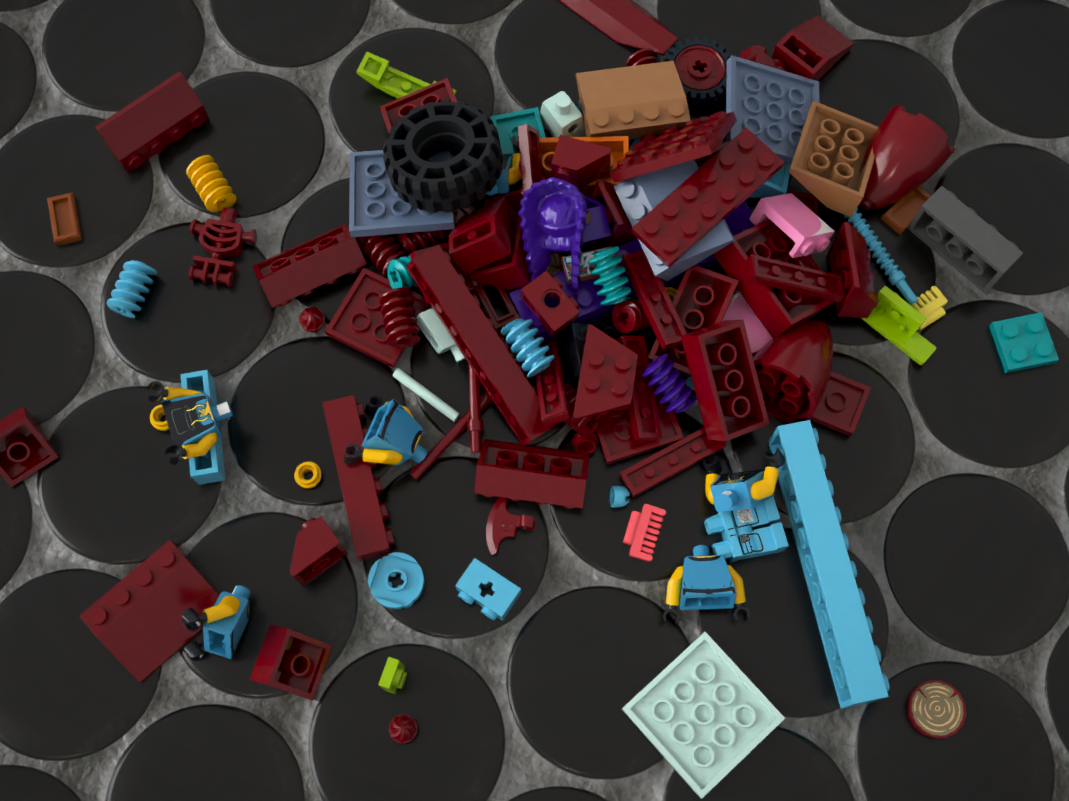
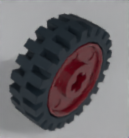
M694 37L693 42H691L690 38L684 39L683 44L679 41L676 43L675 48L672 47L669 50L664 61H674L686 95L688 108L690 105H693V110H698L699 106H702L703 110H707L709 105L713 108L718 105V102L722 103L726 98L727 60L732 54L730 51L726 52V47L723 44L718 47V41L716 40L708 43L709 38L704 37L703 42L699 40V37Z

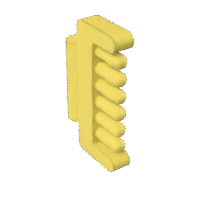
M932 286L930 291L927 290L925 294L922 293L920 297H917V303L912 304L913 308H916L927 318L918 329L919 331L946 314L942 307L946 305L948 300L936 286Z

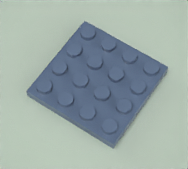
M731 55L727 60L726 114L734 111L737 122L726 135V142H730L742 130L748 128L784 162L791 164L812 101L819 103V81Z
M383 150L350 152L349 232L351 237L455 228L454 212L445 213L444 211H438L437 213H431L426 211V209L419 210L411 206L410 202L406 203L398 196V193L394 191L385 167ZM451 151L437 153L427 161H447L451 159Z

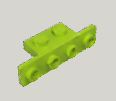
M884 286L878 293L877 307L872 310L868 318L861 319L916 363L923 365L936 350L932 343L916 332L927 318L899 297L897 293Z

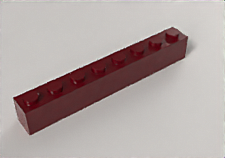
M438 244L413 258L407 265V270L522 446L530 443L554 427L556 424L544 427L541 421L537 389L524 376L525 372L522 366L515 362L511 356L509 346L496 333L492 320L484 315L477 297L469 292L464 277L459 272H456L452 266L449 254L442 250Z

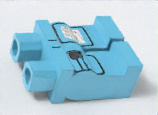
M774 496L754 508L718 512L717 515L706 519L704 524L708 535L721 533L723 542L712 545L713 556L721 555L725 559H729L731 563L783 552L789 545L782 522L777 523L780 520Z

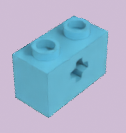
M476 558L473 559L455 585L457 591L460 592L458 594L459 598L470 605L473 602L483 607L481 612L494 621L496 618L503 621L521 594V588ZM489 586L492 587L493 596L487 594L485 597H482L481 588L488 589Z

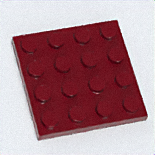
M719 111L710 115V119L704 121L697 118L687 122L686 126L677 128L676 125L664 129L663 133L659 135H654V133L643 135L639 138L640 141L632 146L633 149L625 154V158L617 162V166L610 173L613 182L616 183L713 154L737 122L734 111L727 114L724 111Z

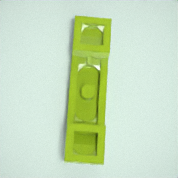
M366 52L357 69V74L397 99L431 85L390 67L388 60Z

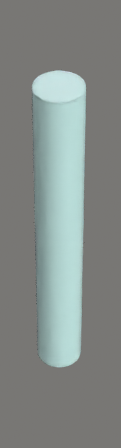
M400 368L395 370L393 373L395 379L453 422L458 420L461 415L458 411Z

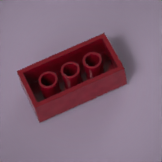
M725 320L682 335L681 340L708 440L726 442L769 425L744 321Z

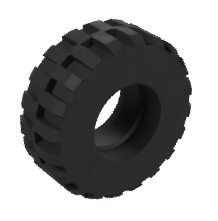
M441 100L438 103L429 102L425 106L410 110L409 114L399 118L396 126L390 129L383 146V160L394 191L398 193V196L404 202H410L411 206L419 210L426 209V211L431 213H437L438 211H444L445 213L454 212V210L459 208L465 209L470 207L475 201L479 202L488 191L490 192L497 183L496 179L498 180L502 172L503 155L498 131L493 121L473 105L470 107L467 103L457 101V103L450 100ZM443 151L460 152L457 156L447 161H427L433 155Z

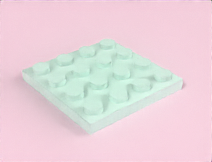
M706 632L697 638L622 708L624 713L700 799L713 789L785 719Z

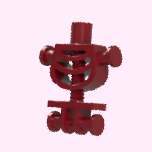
M224 207L220 220L207 219L204 225L200 224L197 219L192 221L190 233L199 234L200 244L212 257L207 258L193 255L192 260L195 265H191L189 269L190 280L197 278L201 279L203 283H208L209 279H212L215 285L220 283H226L228 287L233 285L234 273L237 272V267L234 262L221 259L238 256L243 251L244 242H251L252 245L257 243L255 229H252L251 232H245L241 224L235 223L238 214L235 209ZM207 241H209L211 244H213V245H215V246H214V247L209 246V245L207 244Z

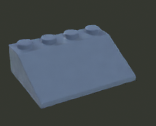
M695 159L629 178L613 186L632 227L699 169ZM724 219L676 263L668 268L639 240L655 276L666 281L671 280L735 241Z

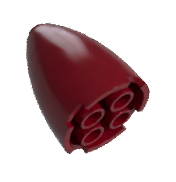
M904 106L892 107L879 125L865 152L860 172L866 163L872 147L875 158L864 197L859 205L868 211L870 209L877 210L906 197L928 181L955 150L954 147L949 146L946 142L949 136L944 130L921 113L916 116L905 112Z
M818 320L803 322L780 336L771 339L753 357L768 415L780 421L793 423L795 419H809L815 412L828 385L833 363V340L831 331L826 323ZM781 390L784 392L783 396L778 395Z

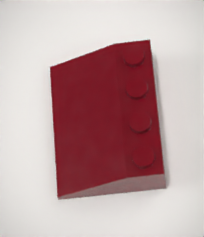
M770 219L733 236L734 242L713 254L730 278L739 280L737 289L772 338L780 336L835 303L834 301L749 282L747 258L751 254L821 271L810 254L792 258L789 255L795 242Z
M169 540L84 611L80 618L138 682L142 683L203 630V624L196 631L188 630L181 622L184 619L182 613L189 608H193L198 614H201L204 609L214 606L220 594L180 547Z

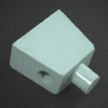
M560 91L542 103L540 110L541 121L552 137H560V135L585 137L583 116L564 91Z
M431 308L419 313L416 317L417 325L436 352L441 354L451 349L456 362L465 360L466 358L434 309Z

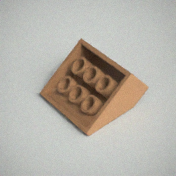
M674 61L576 73L586 137L628 136L629 140L639 139L649 133H654V135L662 134L664 129L676 125L677 128L684 127L687 122L691 121L686 95Z
M812 101L788 172L827 208L851 217L864 197L875 158L873 147L861 172L860 167L878 126Z

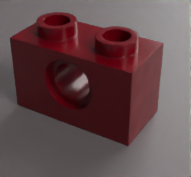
M545 271L521 289L520 298L551 337H553L575 321L580 312L578 311L579 305L572 296L567 297L562 291L563 286L555 275L550 276ZM554 298L557 300L558 306L550 308L545 304L544 300Z

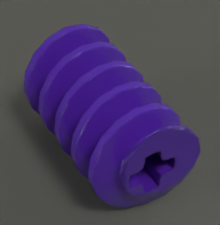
M665 353L647 365L641 377L651 376L650 381L647 383L648 387L658 386L653 394L658 395L662 393L664 395L659 400V403H669L665 409L666 413L672 411L679 413L693 405L697 397L695 395L690 396L692 389L688 386L684 387L686 380L678 378L680 371L672 369L674 366L672 360L665 361L668 357V353Z

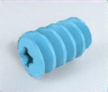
M131 260L124 263L123 269L125 271L120 272L119 278L121 280L116 281V289L112 290V298L108 299L107 305L118 314L135 318V315L131 312L141 311V307L135 304L136 301L145 302V298L140 295V292L149 293V289L144 286V283H153L148 274L156 275L157 271L143 262Z
M519 318L508 323L502 328L500 333L507 335L505 338L506 343L513 344L511 351L518 353L516 356L517 361L524 362L522 369L529 371L527 378H531L549 367L555 356H545L549 346H539L544 340L543 337L534 338V335L539 331L538 328L529 330L528 327L533 323V320Z

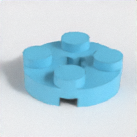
M394 552L383 557L381 560H377L371 567L368 575V585L371 594L379 604L389 609H401L412 606L424 589L425 579L422 568L413 557L405 553ZM397 574H401V580L404 581L403 585L393 588V584L389 582L390 577L394 578Z

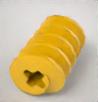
M210 155L200 156L189 164L186 174L198 195H200L202 202L205 203V207L210 212H221L224 207H232L237 197L232 193L233 190L231 186H228L227 180L223 178L224 175L222 171H219L218 165L214 163V158Z

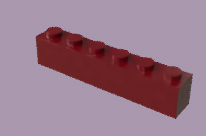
M354 395L322 402L356 557L361 562L392 553L390 546L395 545L392 529H386L384 521L389 518L386 503H380L379 494L383 493L380 478H375L373 468L377 467V463L363 462V459H359L358 463L353 466L344 463L345 455H353L346 453L348 445L355 444L360 448V451H364L361 445L369 429L368 427L363 428L361 419L366 418L362 402L357 403Z

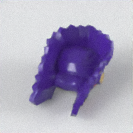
M552 177L532 183L531 188L524 191V198L520 200L522 208L518 212L522 219L520 227L523 230V250L527 252L525 261L528 262V272L531 274L530 281L532 282L547 270L551 262L550 250L554 252L570 251L572 255V288H579L585 228L591 221V214L587 210L585 197L578 187L558 178Z

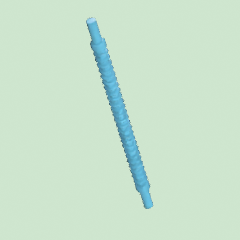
M856 208L851 217L844 215L845 218H849L848 222L850 224L853 223V227L864 237L866 246H869L868 250L873 252L872 257L877 258L876 263L881 264V270L885 269L884 275H889L888 280L891 285H896L908 304L916 303L918 298L904 280L906 278L905 274L901 270H897L899 266L893 264L894 259H889L890 254L885 253L886 248L881 247L882 242H877L878 236H873L874 231L869 230L870 225H865L866 219H861L862 214L857 213L858 208Z

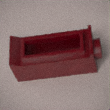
M472 280L475 287L473 292L478 296L486 317L490 318L494 323L495 331L500 339L507 337V335L500 333L502 328L508 323L519 319L520 316L516 312L505 289L494 287L509 313L498 318L483 289L487 284Z

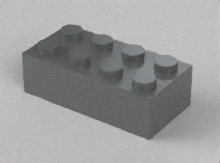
M943 186L920 207L907 228L985 294L1009 271L1023 254L1014 242L1007 240L993 225L985 222L977 215L974 209L967 207L957 199L953 192L948 191Z

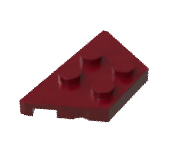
M589 324L572 422H580L582 418L597 415V417L606 415L613 410L628 409L632 401L638 354Z

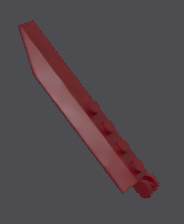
M558 0L618 44L637 49L650 48L654 53L664 55L678 40V37L633 0Z

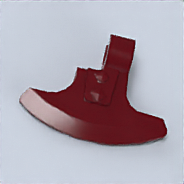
M499 497L488 516L486 541L491 555L498 554L499 546L504 539L515 538L518 528L530 531L535 529L536 520L533 516H518L508 513V498Z

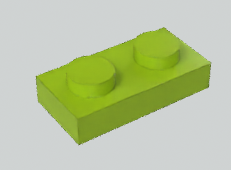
M388 657L378 684L382 689L396 694L397 688H403L407 677V672H404L405 666L400 660Z

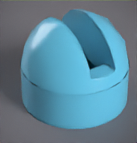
M623 486L610 487L609 500L612 508L624 507L629 503L630 499L626 496H629L630 492L627 488Z

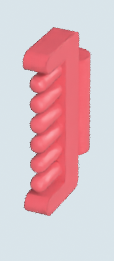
M644 504L641 513L632 511L623 543L631 545L629 556L646 562H650L653 559L650 554H654V550L651 548H655L656 544L651 541L656 542L658 540V537L654 535H659L660 531L654 528L660 529L662 527L657 522H663L662 517L666 514L664 509Z

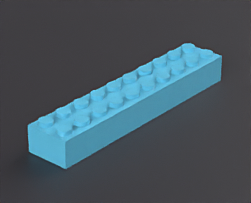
M810 420L778 426L768 443L773 454L779 448L785 458V463L777 468L779 470L778 480L840 708L871 703L889 697L887 693L890 689L887 676L882 674L879 665L881 653L878 646L873 644L871 637L873 625L869 616L865 615L863 605H865L862 589L858 588L856 584L857 569L855 563L850 561L848 556L849 541L846 534H842L839 524L841 523V513L839 508L834 506L833 485L830 480H827L825 475V457L823 454H819L817 447L819 443L818 432L816 428H812Z

